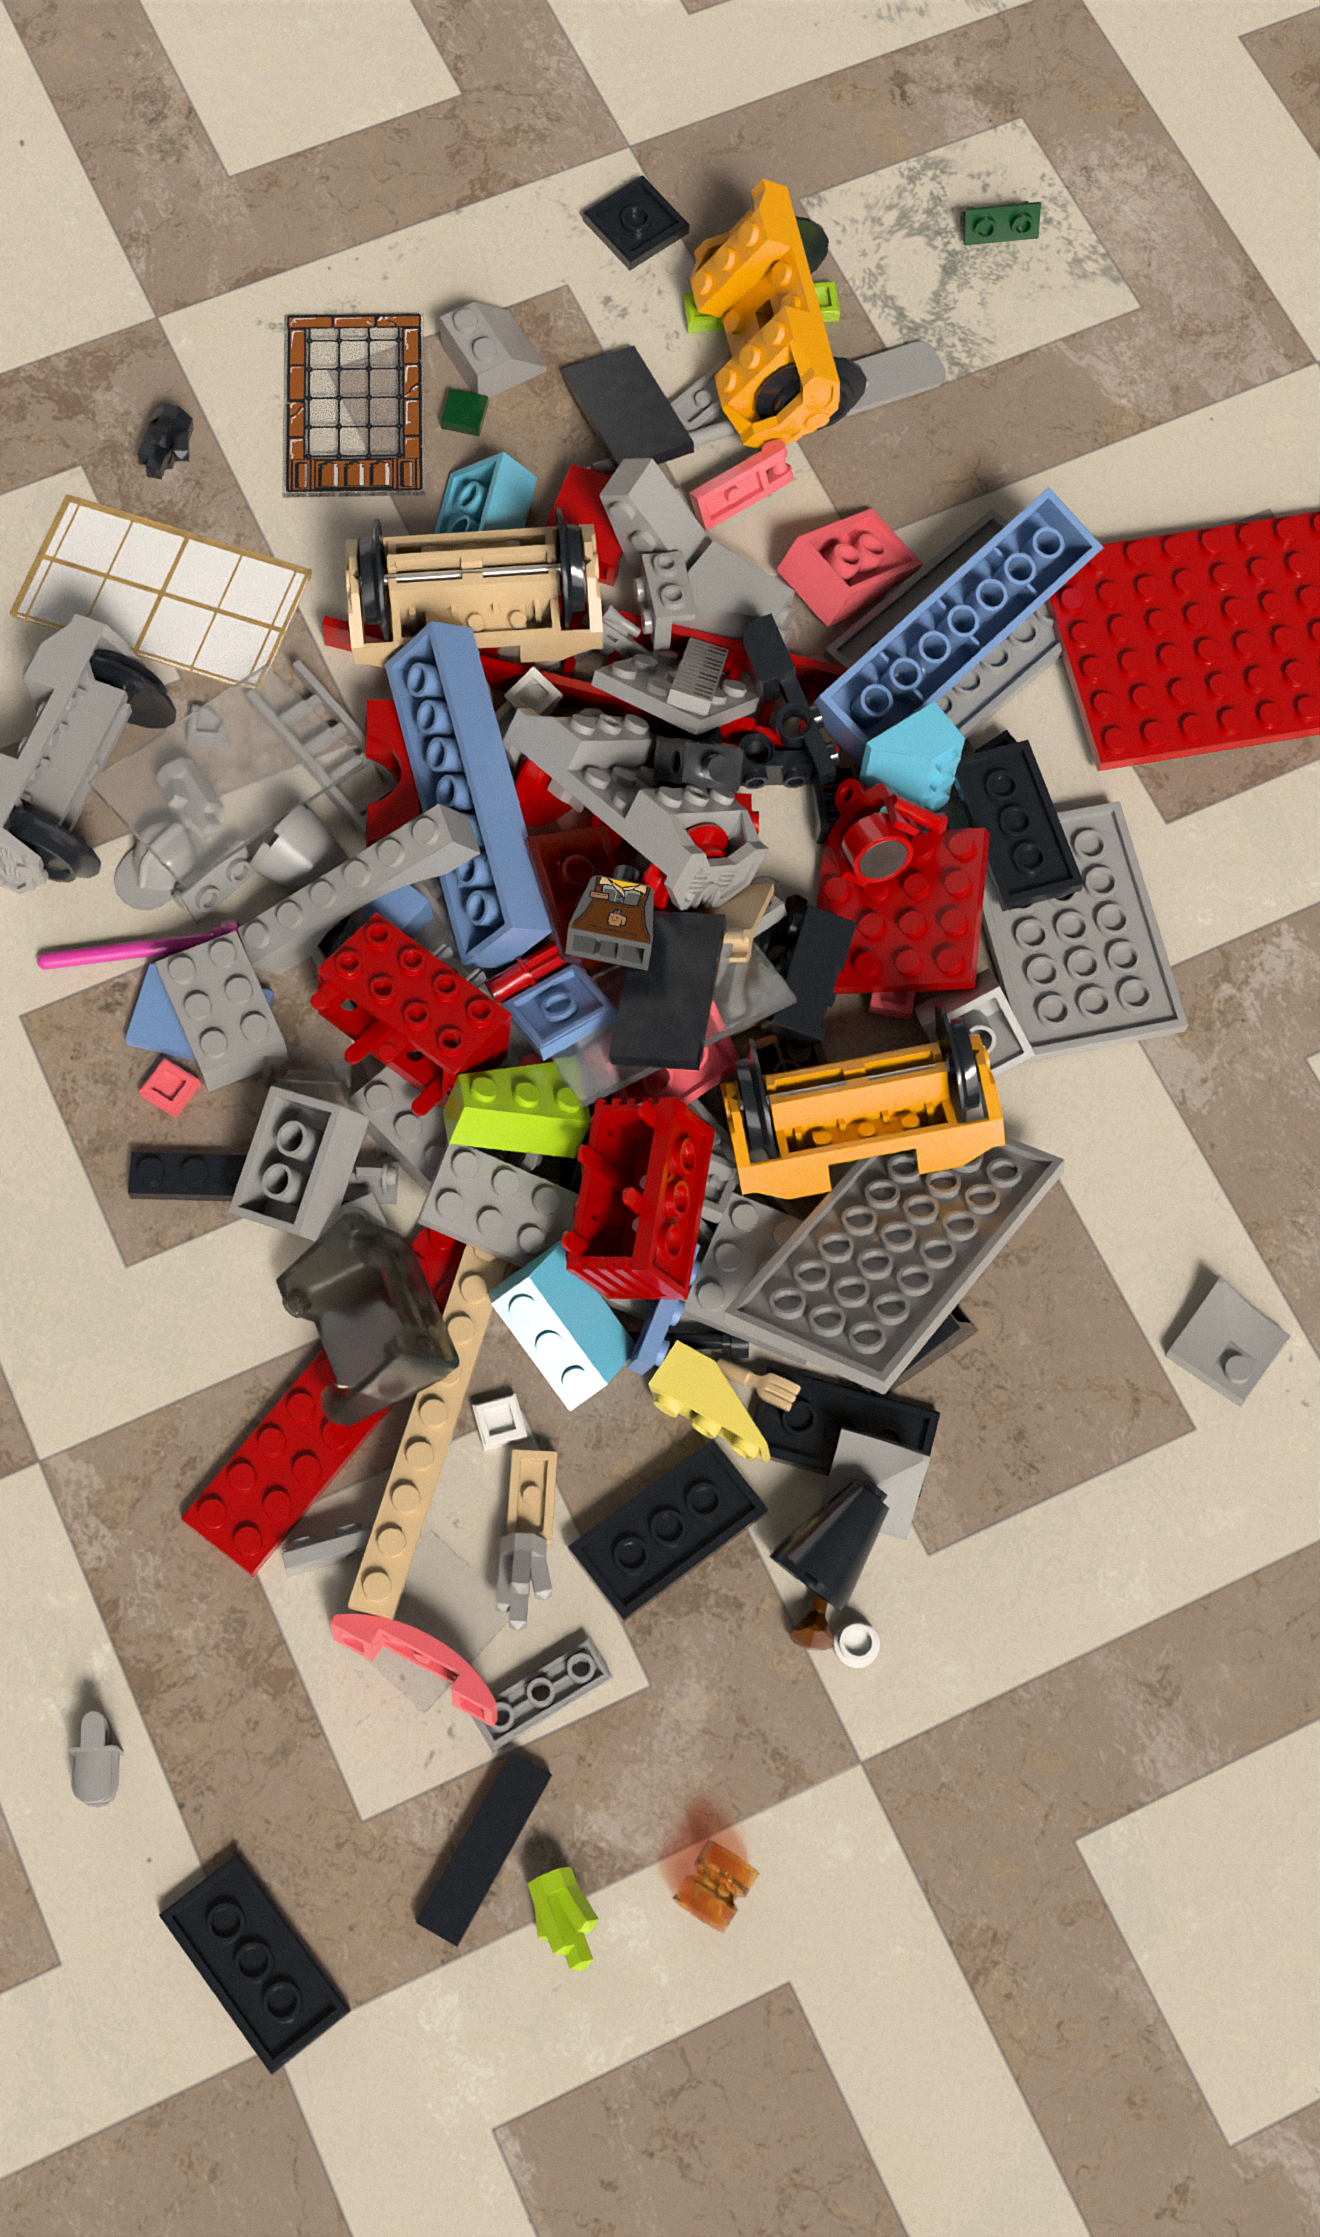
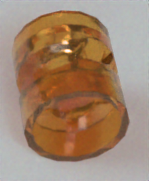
M708 1840L694 1862L696 1874L686 1875L672 1900L703 1923L724 1933L738 1911L735 1903L736 1898H745L760 1873L736 1854Z

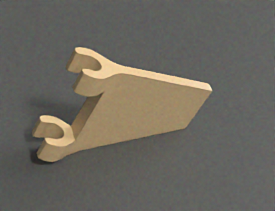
M773 883L749 884L722 906H703L694 912L725 914L727 925L723 943L733 944L732 953L729 957L730 962L749 961L754 934L775 891Z

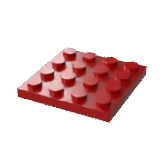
M986 828L944 830L940 835L934 834L932 831H920L916 836L906 833L914 851L912 860L906 869L892 879L879 883H868L865 887L841 878L829 840L824 841L816 908L857 922L842 972H839L833 992L837 994L975 989L990 838Z

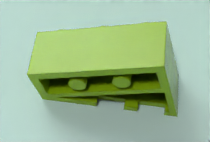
M577 1059L458 1074L443 1109L448 1144L575 1158L578 1148L589 1129V1121L591 1119Z

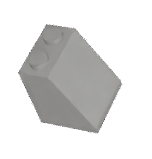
M713 540L687 572L697 611L696 618L694 620L672 622V624L743 641L744 631L752 621L772 613L786 646L792 635V630L789 627L796 611L792 608L795 590Z

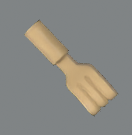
M720 1358L717 1362L726 1379L744 1387L749 1386L757 1390L762 1400L787 1412L790 1411L792 1403L801 1389L799 1385L773 1373L758 1376L753 1374V1371L724 1358Z

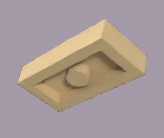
M512 1449L506 1536L512 1533H533L546 1539L547 1545H552L557 1452Z

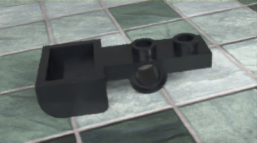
M772 613L752 621L746 627L743 634L745 665L762 702L769 703L781 697L784 698L786 704L780 708L776 715V733L779 741L791 749L805 748L821 786L836 780L835 767L841 765L838 753L832 741L825 744L819 731L820 728L825 727L822 716L816 704L808 705L796 677V669ZM793 717L800 718L807 726L802 732L791 734L783 727L788 719Z
M672 725L663 734V736L723 742L720 727L696 736L678 726ZM759 733L747 734L739 743V746L744 747L740 786H744L747 789H758L766 785H784L787 788H798L809 784L815 773L806 750L775 751L772 741ZM679 752L676 754L675 757L676 772L678 771L680 766ZM654 753V755H653V757H652V759H651V761H650V764H649V766H648V767H651V768H653V769H654L655 753ZM747 757H751L755 759L757 762H753L749 760ZM663 781V782H665V783H666L669 787H671V788H685V787H686V786H684V785H678V784H674V783H670V782Z

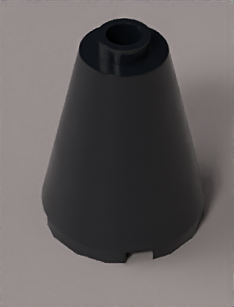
M865 1479L862 1485L852 1481L776 1545L769 1557L831 1606L842 1611L849 1603L890 1508L883 1503L888 1495L867 1479Z

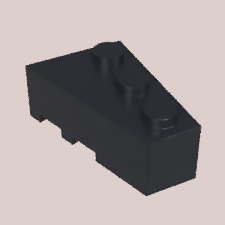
M811 905L803 908L800 914L793 913L785 937L791 939L786 955L783 953L778 955L773 967L771 977L777 979L772 995L765 994L757 1017L763 1019L761 1031L772 1035L776 1034L778 1037L805 1047H810L823 1041L826 1029L822 1028L821 1025L827 1007L832 1008L837 993L833 992L839 972H842L857 922Z

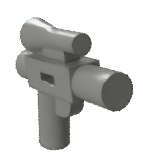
M608 603L602 611L603 649L596 650L603 654H609L616 650L630 658L637 654L649 652V650L633 640V636L635 638L639 636L641 629L623 617L611 603ZM588 611L581 620V624L589 628ZM595 649L585 651L573 657L581 662Z

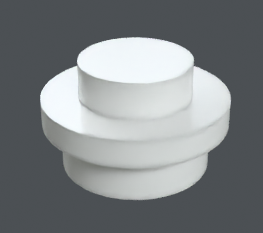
M851 1621L841 1626L837 1631L833 1642L834 1652L844 1665L851 1668H863L871 1664L877 1657L880 1649V1640L877 1632L869 1624L862 1621Z

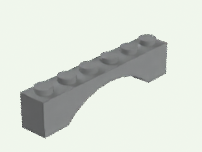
M437 804L237 928L251 966L281 975L311 957L325 935L341 920L357 909L404 886L445 875L479 855L481 852L468 816Z

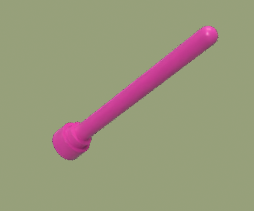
M239 920L221 922L219 927H213V932L42 953L37 958V965L43 970L175 954L236 931L240 938L237 929L240 927Z

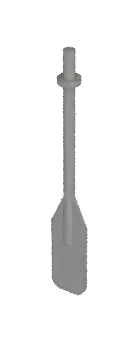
M916 341L853 361L860 365L867 378L865 393L846 416L939 387L944 382L946 371L934 348L926 342ZM726 420L689 432L688 434L694 442V447L738 434V431L730 420ZM610 458L591 464V468L605 475L614 474L616 471Z

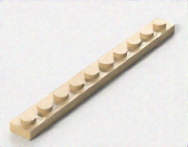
M467 1244L348 1602L349 1609L369 1615L394 1620L494 1310L488 1292L503 1282L509 1263Z

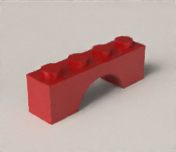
M367 699L365 758L385 767L397 782V787L391 794L367 806L366 848L419 816V813H423L394 700Z

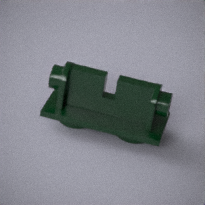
M1023 201L1021 204L980 208L968 206L966 211L960 212L961 227H965L964 245L1038 239L1041 202L1029 203V201Z

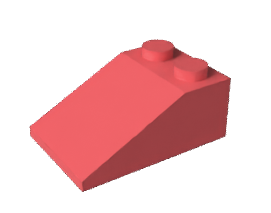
M871 508L798 536L776 570L785 579L789 587L795 590L810 607L815 616L829 627L856 615L917 572L923 563L875 510Z

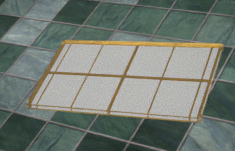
M66 494L9 613L11 617L56 631L70 624L76 613L107 624L130 644L131 651L139 657L260 694L307 584L311 580L312 569Z

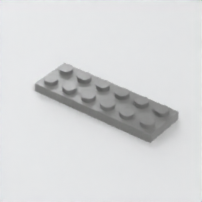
M447 1142L416 1223L522 1268L557 1242L562 1241L565 1231H573V1209L579 1194L470 1146L448 1144ZM600 1294L607 1305L645 1321L653 1299H607Z

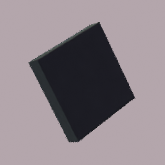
M643 175L583 212L584 223L629 271L689 234L690 224Z

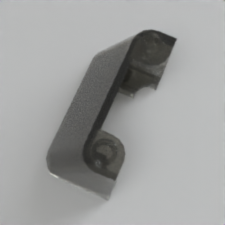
M345 1213L276 1279L285 1310L295 1318H303L314 1322L338 1383H331L321 1392L322 1410L331 1422L351 1426L444 1380L459 1367L460 1361L415 1251L410 1243L394 1230Z

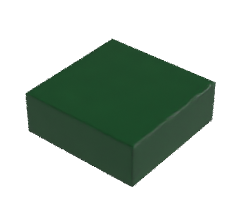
M450 389L441 418V429L480 436L489 405L488 396Z

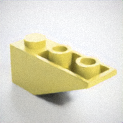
M677 1340L648 1383L655 1400L654 1405L671 1417L676 1418L680 1414L693 1421L691 1424L693 1428L710 1439H714L716 1435L731 1443L730 1448L741 1457L753 1461L756 1457L768 1463L771 1457L767 1442L717 1363Z

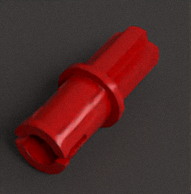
M553 941L523 960L517 957L515 964L485 980L484 984L493 1000L501 1004V1002L528 986H535V981L568 961V956L565 954L566 951L558 941Z

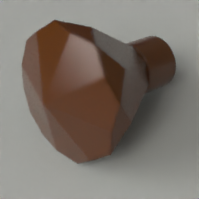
M820 1598L810 1599L808 1613L792 1628L790 1639L796 1645L808 1650L817 1651L832 1648L834 1637L826 1619L828 1603Z

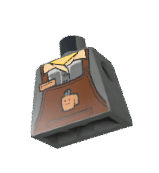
M618 865L614 868L612 878L599 875L591 877L569 923L565 954L648 971L653 942L654 890L648 885L638 883L639 872L637 869L629 865Z

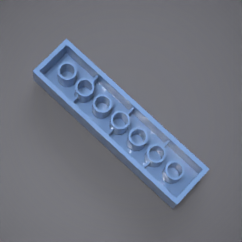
M1048 487L812 703V705L816 704L825 725L824 728L861 767L867 742L930 703L940 700L1104 547Z
M431 621L385 664L422 812L425 813L437 804H441L468 816L481 852L451 872L439 876L462 966L504 969L554 930L473 630L471 627Z

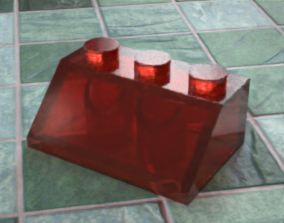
M606 825L526 837L524 842L561 961L584 969L614 965L613 963L565 954L569 923L591 877L599 875L612 878L614 868L618 866Z

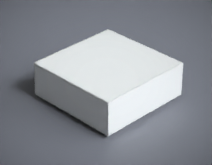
M516 1393L472 1405L484 1451L528 1439Z

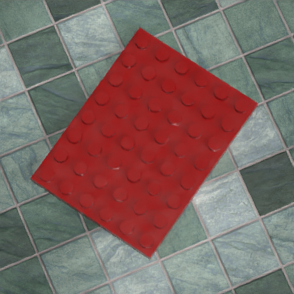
M1320 511L1101 544L1104 548L1045 602L1049 616L1054 620L1053 629L1057 642H1060L1062 646L1061 655L1097 772L1320 735Z

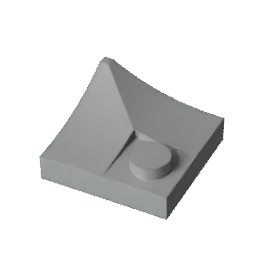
M1220 1277L1187 1326L1173 1343L1166 1357L1241 1407L1287 1344L1291 1335L1259 1313L1227 1281Z
M842 1426L820 1508L852 1481L862 1485L865 1479H867L888 1495L883 1503L890 1509L879 1533L907 1540L931 1455L885 1438Z

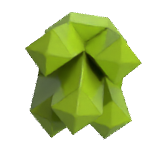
M571 1866L558 1868L540 1875L527 1883L535 1908L538 1938L549 1942L553 1954L564 1955L569 1969L584 1971L594 1960L584 1934H589L594 1929L599 1918L578 1886Z

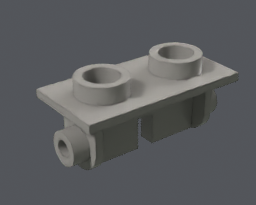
M233 841L229 845L224 843L221 849L203 864L207 870L205 873L202 874L196 870L184 882L175 886L176 892L172 895L173 900L181 908L186 906L197 924L256 873L250 866L253 858L244 842L240 841L237 843Z
M356 1160L342 1202H351L373 1192L378 1204L396 1205L399 1162Z

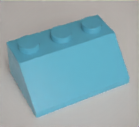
M505 452L450 473L434 534L524 528L529 508L534 499L533 492L537 477Z
M934 701L866 743L858 781L866 784L869 789L876 784L882 783L896 790L899 796L935 812L942 808L950 798L949 794L955 780L958 763L961 760L960 756L965 737ZM886 806L881 808V812L888 813Z
M560 1240L490 1290L488 1296L492 1306L571 1411L612 1380L630 1359L636 1343L599 1292L566 1270V1249L563 1248L562 1241Z

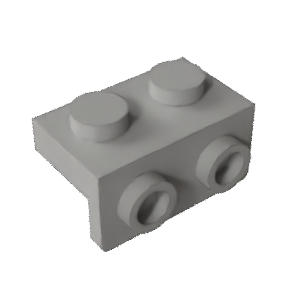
M681 551L642 554L640 577L634 578L633 581L636 602H643L644 609H641L643 634H650L653 650L670 649L672 622L694 620L697 612L683 553Z

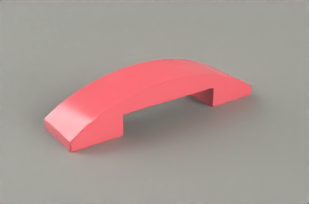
M335 1614L331 1619L330 1626L334 1641L371 1661H374L381 1648L385 1647L453 1684L451 1686L453 1706L491 1727L497 1722L496 1701L485 1682L468 1662L443 1642L415 1627L383 1617L364 1614Z

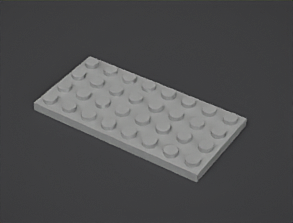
M1005 1137V1145L992 1147L962 1167L920 1175L912 1149L859 1159L724 1311V1323L733 1329L884 1395L1064 1173L1065 1159Z

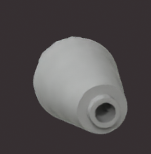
M300 804L273 830L276 834L268 844L265 841L253 857L250 866L258 874L293 892H297L349 860V858L312 808H309L306 804ZM362 907L354 911L352 915H356Z

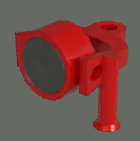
M849 778L839 785L835 793V804L841 818L835 823L828 839L841 878L865 887L868 883H879L892 879L906 869L914 853L906 833L916 836L920 832L917 826L919 824L928 828L934 834L940 835L947 827L948 818L943 812L936 814L899 796L896 790L882 783L876 784L869 789L866 784ZM886 806L888 814L879 812L882 807Z

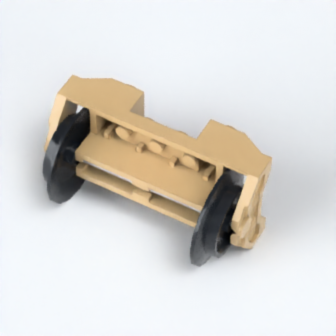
M561 507L556 508V526L382 537L380 519H375L370 537L348 539L345 542V575L347 595H349L348 616L354 665L368 664L385 668V664L431 621L471 627L477 648L520 646L521 663L563 660L588 650L603 649L601 594L598 582L599 566L594 525L567 524ZM584 572L589 629L561 631L557 574L560 576L564 629H569L573 612L585 609ZM387 585H389L393 642L365 643L362 592L366 623L379 625L384 640L389 641L390 623Z

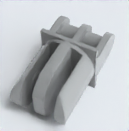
M92 1711L85 1714L82 1718L80 1747H68V1751L72 1753L71 1787L74 1796L88 1806L99 1808L107 1806L115 1799L119 1786L120 1755H123V1751L117 1745H112V1726L110 1722L99 1712Z

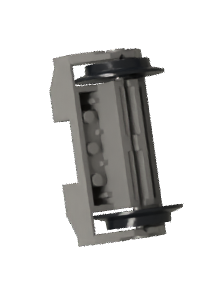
M76 613L70 624L41 642L35 656L31 655L25 662L23 679L37 713L36 725L30 737H24L17 752V759L0 753V887L19 894L35 890L36 886L45 884L47 879L69 883L77 877L91 878L100 873V859L90 846L72 833V830L126 723L145 728L165 729L174 724L176 720L177 710L167 695V689L163 682L152 671L147 669L142 660L131 651L130 644L107 624Z

